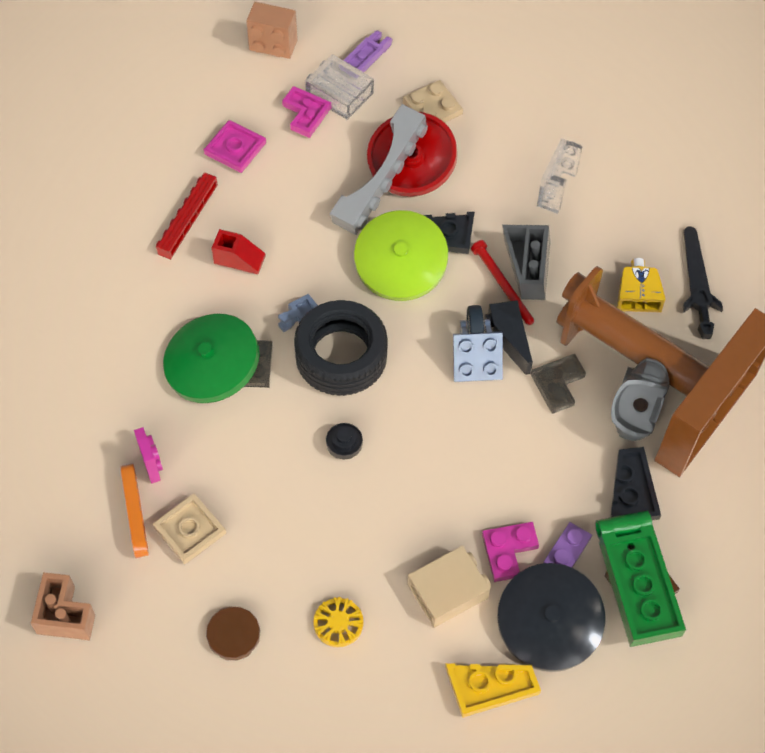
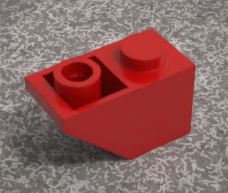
M219 229L212 245L214 264L259 275L266 253L242 234Z

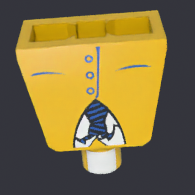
M642 258L631 260V267L623 268L616 307L622 311L662 312L666 299L658 269L645 267V260Z

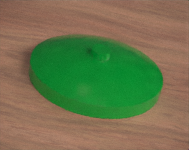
M220 313L201 316L184 325L170 340L163 358L164 374L172 389L182 398L195 403L218 402L240 391L252 378L259 362V344L251 328L235 316Z

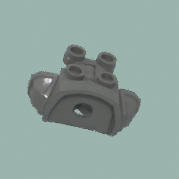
M646 357L635 368L628 367L623 383L614 397L611 407L612 422L616 425L619 436L626 440L638 441L649 436L654 431L655 423L657 422L670 384L667 369L658 360ZM637 398H644L648 402V408L644 411H638L634 408L633 402Z

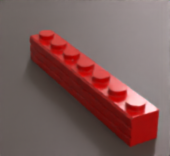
M204 172L198 178L195 187H192L189 197L185 198L182 208L178 209L176 217L171 220L169 228L164 231L162 239L157 242L158 255L170 260L172 259L218 186L216 176Z

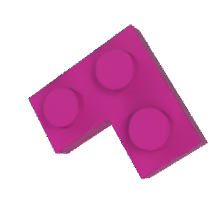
M295 86L291 88L282 100L283 107L298 113L291 122L290 129L308 138L313 135L332 108L330 101Z
M144 427L135 429V437L150 482L152 484L161 481L159 471H162L163 468L152 435L146 436Z
M533 522L482 531L494 582L510 580L520 573L515 553L539 548Z

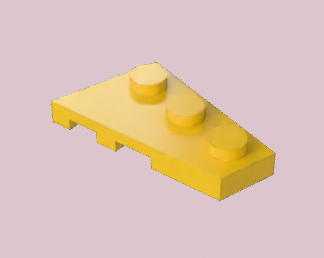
M445 663L462 718L541 693L532 665L481 666L480 664H470V666Z

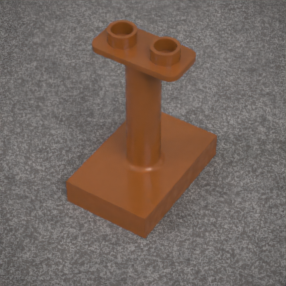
M596 266L587 277L579 272L575 273L562 293V297L568 300V302L562 308L556 320V323L563 327L560 343L567 346L579 331L584 330L637 365L648 357L658 360L666 367L670 379L669 385L686 395V398L673 413L654 461L680 478L757 376L765 360V313L755 308L709 366L599 297L597 292L603 273L602 268Z

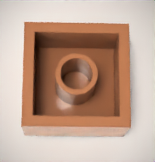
M254 1L246 20L249 50L290 59L297 43L296 10Z

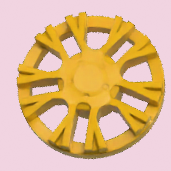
M334 597V599L322 602L315 612L313 623L315 633L323 643L332 647H345L359 638L363 630L364 620L360 608L352 600ZM335 604L336 610L331 611L328 606ZM340 604H344L343 611L339 610ZM351 607L355 612L347 614L346 610ZM321 612H326L327 614H329V617L321 614ZM359 617V620L349 621V619ZM318 620H325L327 624L318 627ZM355 626L358 627V630L354 634L348 630V627ZM329 628L330 631L323 636L321 633ZM346 632L349 639L345 640L342 633ZM333 633L339 634V642L330 640Z

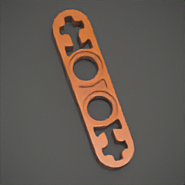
M134 464L123 465L120 468L135 558L149 556Z

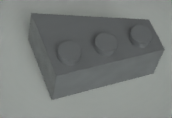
M502 225L504 241L521 299L545 300L551 243L549 225Z

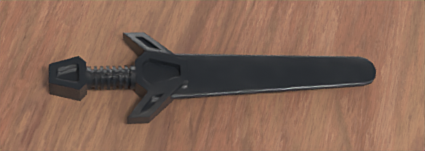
M689 226L684 229L691 296L684 302L683 311L685 313L692 307L699 311L700 324L698 331L702 339H711L714 323L710 322L708 309L712 307L722 312L723 306L722 302L710 293L698 233L694 227Z

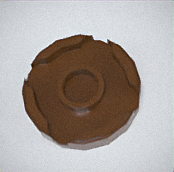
M228 607L212 616L207 625L206 637L210 649L216 655L225 660L237 661L249 656L257 647L260 641V627L257 618L250 611L242 607Z

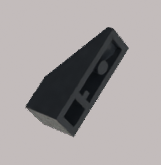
M518 301L489 304L488 314H485L484 318L490 319L492 332L503 333V350L525 375L530 374L533 361Z

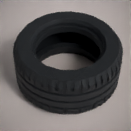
M346 300L329 301L320 304L307 312L296 328L294 337L296 365L302 378L320 392L337 396L362 392L381 377L386 367L388 337L385 326L380 317L363 304ZM334 332L355 334L367 346L366 352L358 360L348 364L328 362L318 355L315 348L324 336Z

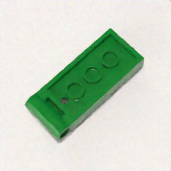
M641 511L596 520L595 528L600 540V549L630 647L682 637L686 627L655 534L650 513L648 511Z

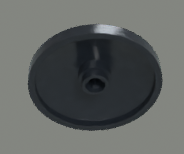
M543 563L524 569L507 584L499 601L497 621L504 644L519 661L525 665H532L537 670L558 672L578 666L595 651L605 629V608L597 588L584 574L566 565Z

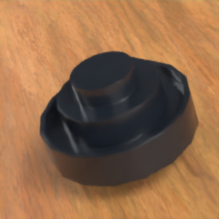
M339 423L331 427L327 432V450L335 458L342 460L351 459L361 451L363 445L362 433L353 424Z

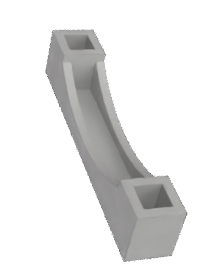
M401 104L390 121L392 133H394L393 141L381 168L362 188L347 197L342 195L330 212L334 224L355 235L366 226L368 216L372 210L375 211L378 208L381 196L384 192H388L392 185V179L402 171L405 159L413 154L416 142L426 134L428 126L425 115Z

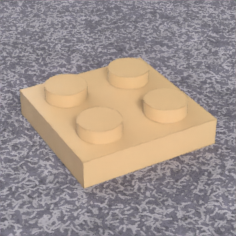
M441 80L403 96L405 106L417 112L436 116L443 122H448L463 114V108Z
M195 493L153 523L154 529L184 565L226 534V529Z

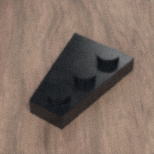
M644 447L620 449L617 455L610 517L648 511L652 520H660L661 512Z

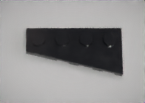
M475 211L467 212L466 215L446 213L445 216L441 217L424 215L432 220L442 231L447 242L448 252L469 254Z

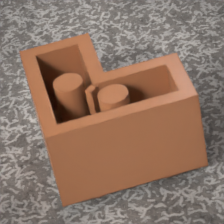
M43 572L31 625L36 634L90 641L96 615L91 604L72 602L75 585L70 575Z

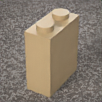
M463 546L408 574L407 585L434 628L489 598L491 583L484 573L481 574L477 569V561L471 552L467 553Z

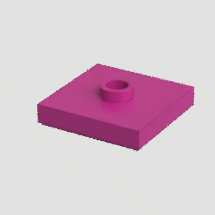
M228 120L204 148V154L242 173L264 147L266 138Z

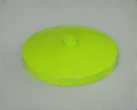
M406 210L390 211L375 217L360 232L354 250L355 267L362 282L376 295L393 301L417 299L432 291L443 278L448 263L447 242L440 228L426 216Z

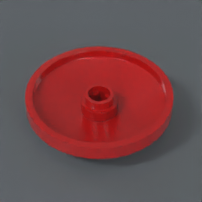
M419 112L426 117L428 126L426 134L416 142L413 154L405 159L402 171L394 176L388 192L406 197L421 196L436 190L451 176L458 156L456 140L447 124L436 116ZM393 117L382 123L369 141L367 162L373 177L383 165L390 151L394 135L390 121Z

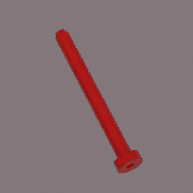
M484 240L475 242L471 246L473 254L480 256L510 301H518L522 319L527 325H532L534 318L486 250V242Z

